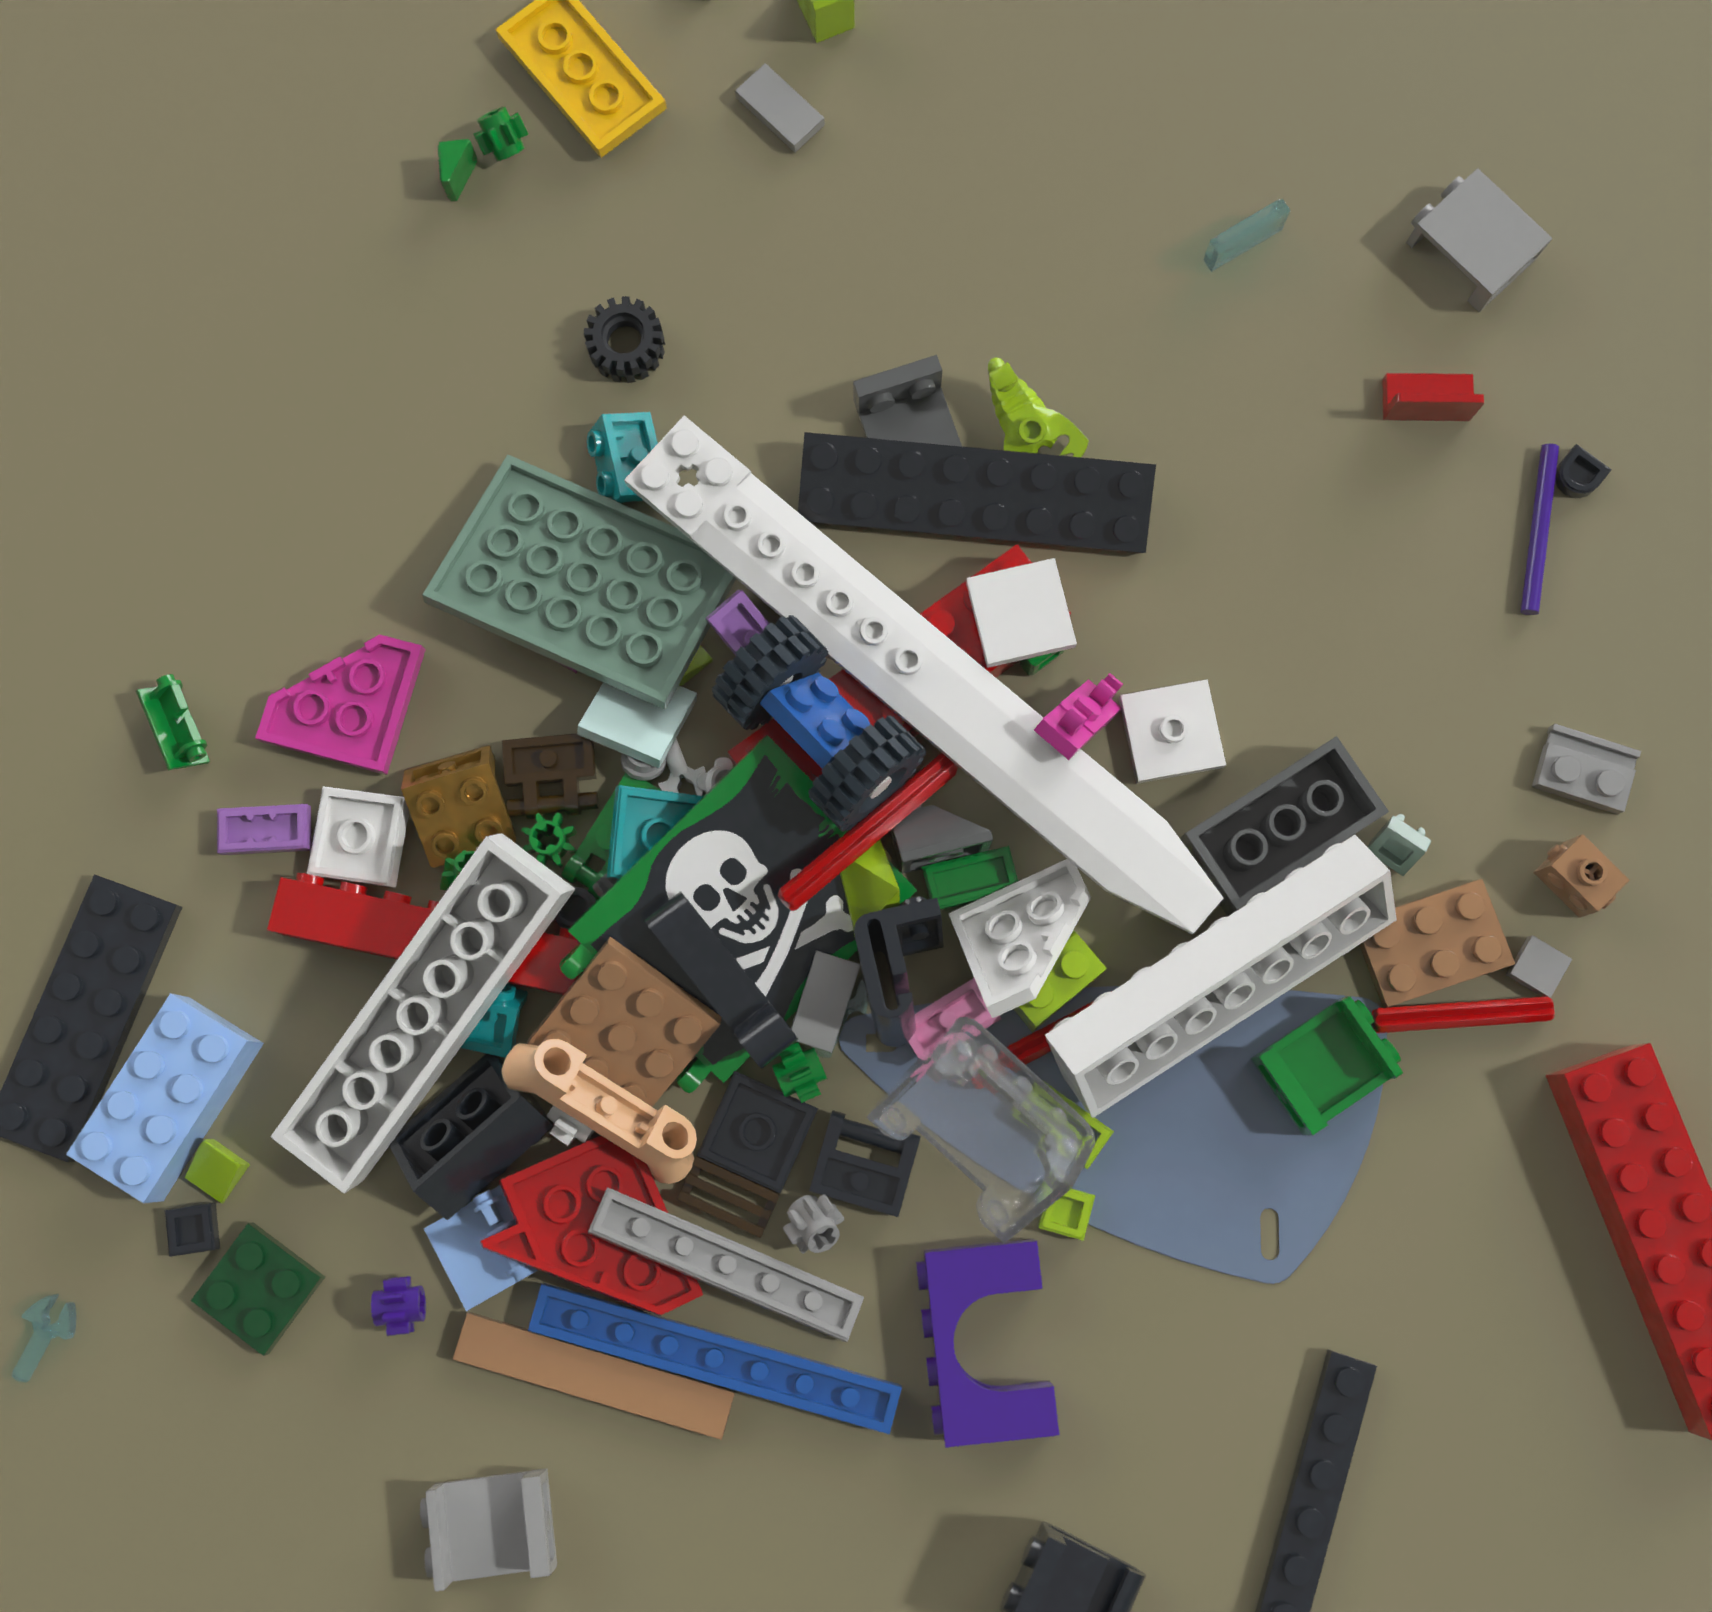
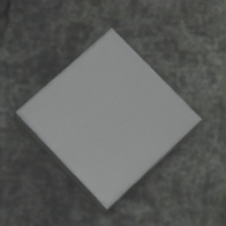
M1532 935L1528 936L1514 959L1515 964L1510 966L1506 975L1541 997L1548 996L1551 998L1573 959Z

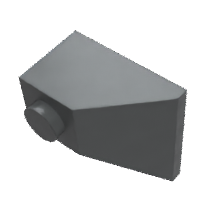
M921 804L890 830L901 874L920 870L924 866L989 851L993 841L991 830L934 805L922 807Z

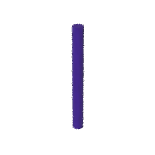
M1550 443L1541 445L1521 604V613L1526 615H1537L1540 609L1559 446Z

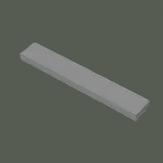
M608 1187L587 1232L842 1342H848L864 1297Z

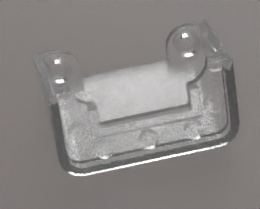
M959 1017L875 1104L867 1116L884 1135L895 1140H905L917 1130L983 1191L976 1203L979 1219L1004 1244L1073 1188L1095 1146L1094 1132L1087 1121L988 1030L969 1017Z

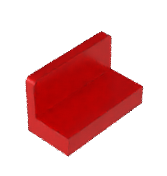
M1386 373L1382 379L1383 420L1470 421L1484 405V395L1474 394L1473 374Z

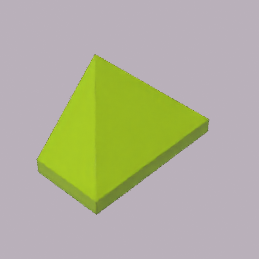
M879 840L840 873L853 930L855 923L862 915L900 906V889L882 843Z

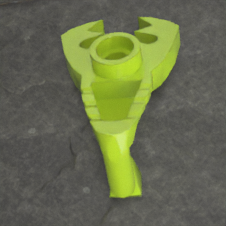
M997 357L992 358L988 363L990 392L992 393L991 398L995 406L996 417L999 419V425L1005 433L1004 450L1038 453L1039 448L1048 447L1051 449L1060 436H1067L1069 443L1060 455L1072 454L1073 457H1082L1089 442L1085 435L1062 414L1047 409L1036 392L1029 388L1022 379L1017 377L1008 362L1004 363L1002 359Z

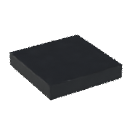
M734 1071L697 1156L781 1193L818 1108L805 1102L801 1103L799 1099L792 1096L785 1098L783 1092Z

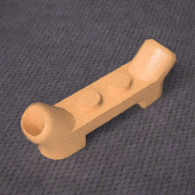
M549 1039L542 1042L539 1046L519 1043L508 1053L502 1066V1077L509 1089L538 1095L647 1163L655 1180L660 1183L671 1184L679 1182L686 1177L692 1168L694 1161L693 1150L697 1141L696 1131L692 1123L667 1105L656 1110L583 1064L587 1055L574 1046L560 1039Z

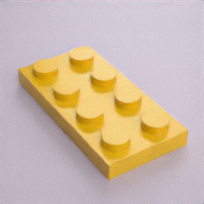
M534 0L495 29L499 40L600 158L604 157L667 109L665 99L579 0Z

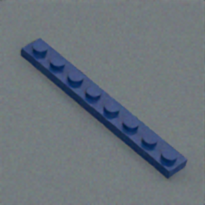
M546 1283L541 1284L528 1331L889 1435L902 1389L900 1384Z

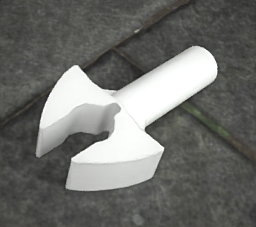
M676 738L666 755V762L671 772L668 781L658 783L662 791L679 793V788L682 785L681 779L685 778L687 782L694 785L698 796H704L705 791L699 790L696 786V778L698 774L706 773L705 767L702 766L696 770L688 767Z

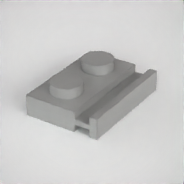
M1558 724L1551 725L1547 731L1548 738L1541 752L1532 787L1617 815L1625 812L1636 772L1634 769L1636 760L1640 757L1641 751Z

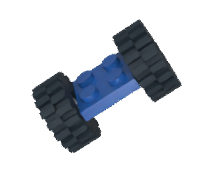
M789 615L786 618L784 616L779 618L775 625L771 622L765 626L761 634L756 633L749 639V644L744 648L741 646L735 652L737 656L733 660L728 661L723 667L725 671L717 676L715 680L716 685L712 687V696L744 730L748 731L749 728L751 730L757 729L760 724L762 726L765 725L773 717L822 768V775L815 778L812 783L814 786L809 789V798L841 831H848L903 786L906 779L912 777L916 772L915 768L922 763V757L926 754V751L894 717L887 716L885 719L881 718L872 726L862 712L854 709L839 694L837 686L820 674L819 668L824 666L827 661L825 658L828 656L827 648L797 617Z

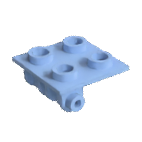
M501 1186L473 1198V1201L461 1208L448 1221L443 1217L424 1228L466 1311L538 1271L535 1268L481 1247V1240L517 1225Z

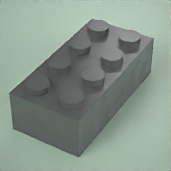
M1336 736L1192 828L1180 840L1222 895L1223 899L1219 904L1226 915L1229 916L1246 905L1256 894L1268 891L1285 880L1287 875L1293 870L1305 867L1322 856L1330 846L1342 843L1389 811Z

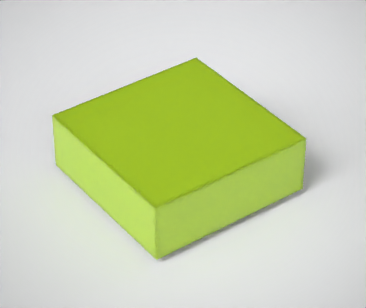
M1049 1182L1038 1228L1084 1241L1095 1195Z

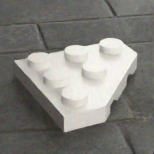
M1068 859L949 913L986 1008L992 1018L1036 999L1091 899L1077 867Z

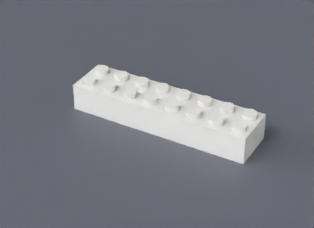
M504 834L486 836L270 1137L344 1194L363 1182L569 899L575 888Z
M1353 835L1343 843H1336L1330 846L1321 857L1309 865L1293 870L1284 881L1267 892L1256 894L1244 907L1228 917L1217 919L1210 925L1208 930L1193 940L1177 945L1162 960L1151 967H1144L1138 970L1128 982L1112 992L1101 994L1093 1001L1092 1005L1075 1016L1067 1017L1058 1022L1052 1031L1045 1034V1037L1063 1079L1090 1116L1094 1118L1395 922L1397 919L1390 870L1356 835Z

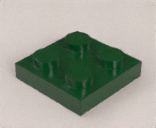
M252 1222L245 1226L190 1301L261 1355L265 1356L270 1354L326 1276Z

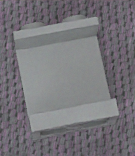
M1477 168L1465 180L1461 176L1454 179L1441 194L1443 200L1435 208L1429 203L1415 216L1411 222L1415 228L1406 243L1413 248L1426 237L1477 286L1467 301L1480 312L1542 254L1553 238Z
M547 1468L436 1483L426 1491V1498L421 1499V1523L423 1528H429L431 1546L425 1550V1570L427 1577H433L435 1591L445 1590L453 1581L530 1571L531 1578L550 1576L557 1567Z

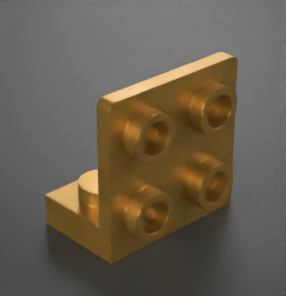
M490 745L404 770L401 790L431 867L444 865L446 858L455 860L456 856L462 853L463 850L476 851L486 836L502 833L514 843L516 842V834L495 778L496 760Z

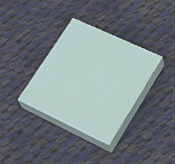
M603 682L578 724L577 734L660 768L696 703L697 693L678 685L667 708L664 710Z

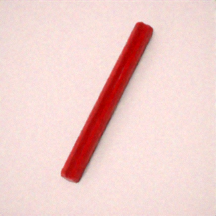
M939 754L781 887L778 895L781 902L791 911L799 909L956 775L957 765L944 754Z

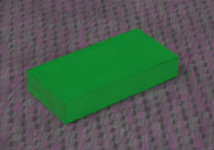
M1009 846L922 867L929 899L937 898L940 910L975 902L1018 882Z

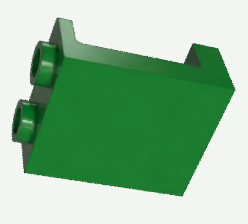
M1350 996L1339 998L1250 1058L1303 1136L1315 1135L1328 1126L1327 1122L1388 1080L1396 1079L1403 1074L1402 1069L1398 1065L1401 1057L1395 1047L1386 1038L1382 1040L1379 1038L1371 1026L1374 1023V1019L1368 1008L1360 1000L1354 1002Z

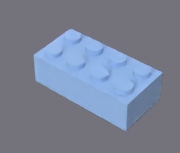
M170 993L66 1155L142 1203L163 1202L264 1043L190 997Z

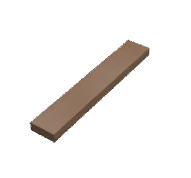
M472 1312L466 1314L453 1360L720 1440L723 1438L736 1393L735 1390L534 1333L526 1328Z

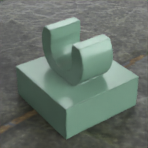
M1398 814L1396 817L1393 815L1372 838L1368 848L1382 863L1404 876L1426 853L1431 840L1425 837V829L1420 827L1416 831L1403 822L1405 819L1404 815Z

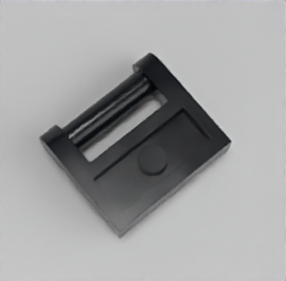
M833 1110L809 1191L899 1217L921 1136L910 1132L903 1136L845 1119V1113ZM839 1137L901 1154L898 1168L836 1150Z

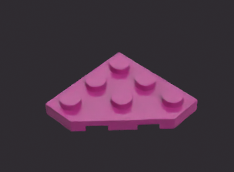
M380 634L365 642V646L344 658L338 657L309 673L310 677L288 689L284 687L268 696L255 739L263 743L387 775L426 649L419 644Z

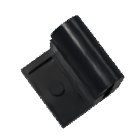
M924 897L909 898L903 901L900 906L864 914L855 923L854 935L877 1038L884 1045L890 1047L904 1045L915 1034L916 1022L912 992H909L908 976L903 956L944 947L942 916L937 898L928 900ZM877 951H881L886 955L897 1006H899L895 1010H889L885 1005L874 953Z
M1042 1521L1036 1536L1031 1537L1025 1548L1021 1560V1569L1015 1582L1009 1584L1002 1599L1000 1610L1001 1612H1130L1146 1575L1133 1565L1055 1525Z

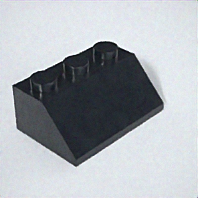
M485 1054L406 1123L389 1145L413 1192L447 1221L461 1208L468 1205L473 1197L491 1181L503 1174L508 1166L526 1150L538 1143L543 1135L553 1127L544 1110L531 1093L515 1091L507 1087L502 1077L504 1062L499 1056Z

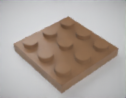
M609 937L529 1037L527 1044L539 1046L542 1042L549 1039L565 1041L587 1055L583 1064L653 1107L721 1025L722 1018L630 950Z

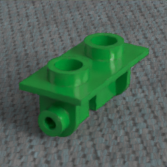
M167 674L156 680L158 686L137 689L136 693L168 771L208 764L210 760L205 750L208 745L206 740L201 739L194 719L190 714L189 707L181 690L183 688L182 682L175 680L173 674Z

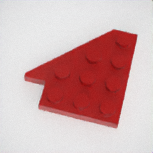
M602 1135L499 1181L517 1225L481 1240L480 1244L483 1249L658 1316L704 1295L697 1279L587 1233L607 1187L668 1213L647 1163Z

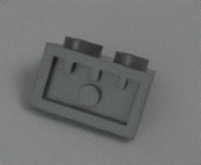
M937 355L853 381L854 403L866 438L962 446L941 388L942 368Z

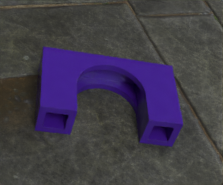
M1035 1239L924 1250L925 1261L916 1262L919 1290H928L930 1309H921L924 1338L933 1337L935 1357H926L929 1387L938 1386L940 1405L931 1406L934 1435L943 1434L945 1448L1060 1436L1055 1391L1050 1381L1002 1386L985 1384L971 1377L961 1367L954 1350V1333L961 1315L972 1303L993 1294L1043 1289L1037 1241Z

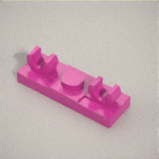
M1111 673L1104 680L1102 679L1097 686L1088 679L1046 715L1034 731L1066 759L1070 760L1121 710L1122 707L1113 701L1112 698L1123 686V683Z

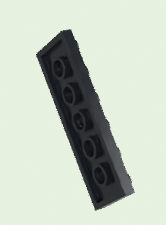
M94 874L0 1091V1137L62 1161L75 1162L74 1159L66 1154L102 1099L180 915L182 906Z

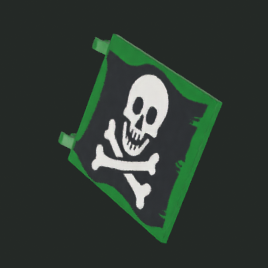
M766 735L568 929L580 944L561 959L559 963L561 972L569 979H575L586 968L608 938L611 937L717 1013L644 921L681 891L786 1022L797 1011L816 950L848 960L857 951V945L840 874L796 911L789 910L778 897L779 890L848 831H841L809 798L810 794L808 792L814 786L812 784L813 781ZM889 861L900 889L901 904L909 899L917 889ZM722 1019L721 1025L697 1052L696 1058L691 1060L678 1075L676 1080L686 1093H692L696 1090L710 1071L724 1083L750 1055Z

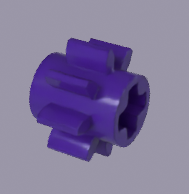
M411 1276L383 1280L384 1290H375L372 1293L371 1314L374 1325H386L387 1336L414 1332V1322H422L426 1316V1297L423 1286H411Z

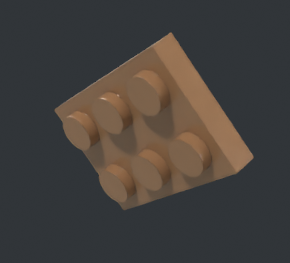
M1483 879L1396 907L1397 920L1359 944L1383 1008L1515 964Z

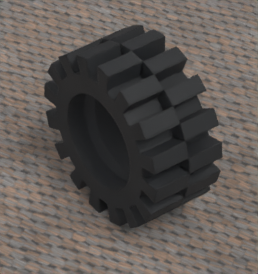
M622 296V304H616L614 297L607 300L608 308L604 309L599 304L595 307L597 316L589 315L586 320L589 328H584V337L591 361L595 368H599L600 374L606 378L611 374L615 382L620 383L622 376L626 377L628 383L635 382L634 375L640 374L642 379H645L649 376L647 369L651 367L655 371L659 366L658 357L663 359L665 353L663 347L665 340L659 318H656L655 311L650 306L645 309L644 302L636 299L635 304H631L630 297ZM626 326L635 328L641 334V342L634 351L621 354L610 348L608 344L609 337L613 331Z

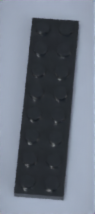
M804 432L798 513L809 522L1146 553L1156 464Z

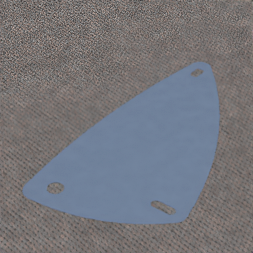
M1120 986L1085 988L1035 1031L1089 1004L1101 994L1111 992ZM1289 990L1095 1116L1097 1120L1114 1132L1091 1166L1085 1169L1011 1115L1038 1077L1088 1112L1063 1079L1052 1051L981 1089H976L968 1077L967 1068L1034 1033L1031 1032L1013 1009L1001 1014V1020L924 1067L908 1042L897 1046L892 1052H866V1034H876L871 1014L850 1018L844 1023L839 1034V1043L843 1052L909 1113L980 1165L1043 1202L1049 1182L1094 1194L1095 1199L1088 1222L1089 1225L1141 1247L1184 1262L1270 1284L1282 1282L1291 1276L1313 1250L1342 1206L1358 1174L1368 1148L1383 1088L1382 1084L1327 1122L1328 1126L1315 1135H1302L1250 1058L1339 998L1346 996ZM1350 996L1354 1002L1360 1000L1371 1014L1374 1009L1380 1008L1378 1004L1370 999ZM932 1003L915 1005L914 1013L916 1014ZM1377 1033L1381 1040L1383 1038L1387 1039V1033ZM1041 1091L1036 1096L1037 1100L1096 1141L1100 1135L1098 1132ZM1029 1106L1025 1112L1083 1155L1087 1154L1089 1148ZM1267 1208L1274 1209L1279 1217V1255L1274 1260L1265 1259L1261 1253L1260 1215Z

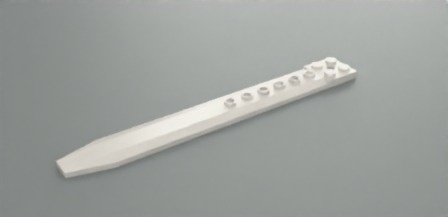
M685 415L625 478L624 481L628 488L777 614L786 618L789 615L797 617L827 648L829 658L1106 892L1190 934H1193L1222 901V895L1162 816L1083 750L1080 749L1070 760L1066 759L1034 731L1043 719L1040 714L756 478L746 466ZM690 469L697 471L696 478L699 481L697 485L693 486L689 483L683 487L678 485L680 481L679 473L681 471H689Z

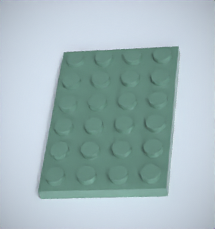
M507 454L422 596L424 602L428 605L665 710L711 626L705 618L724 602L736 578L676 527Z

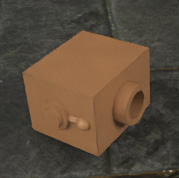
M1583 834L1563 842L1560 846L1557 844L1547 852V859L1533 872L1579 918L1608 907L1616 899L1615 895L1630 881Z

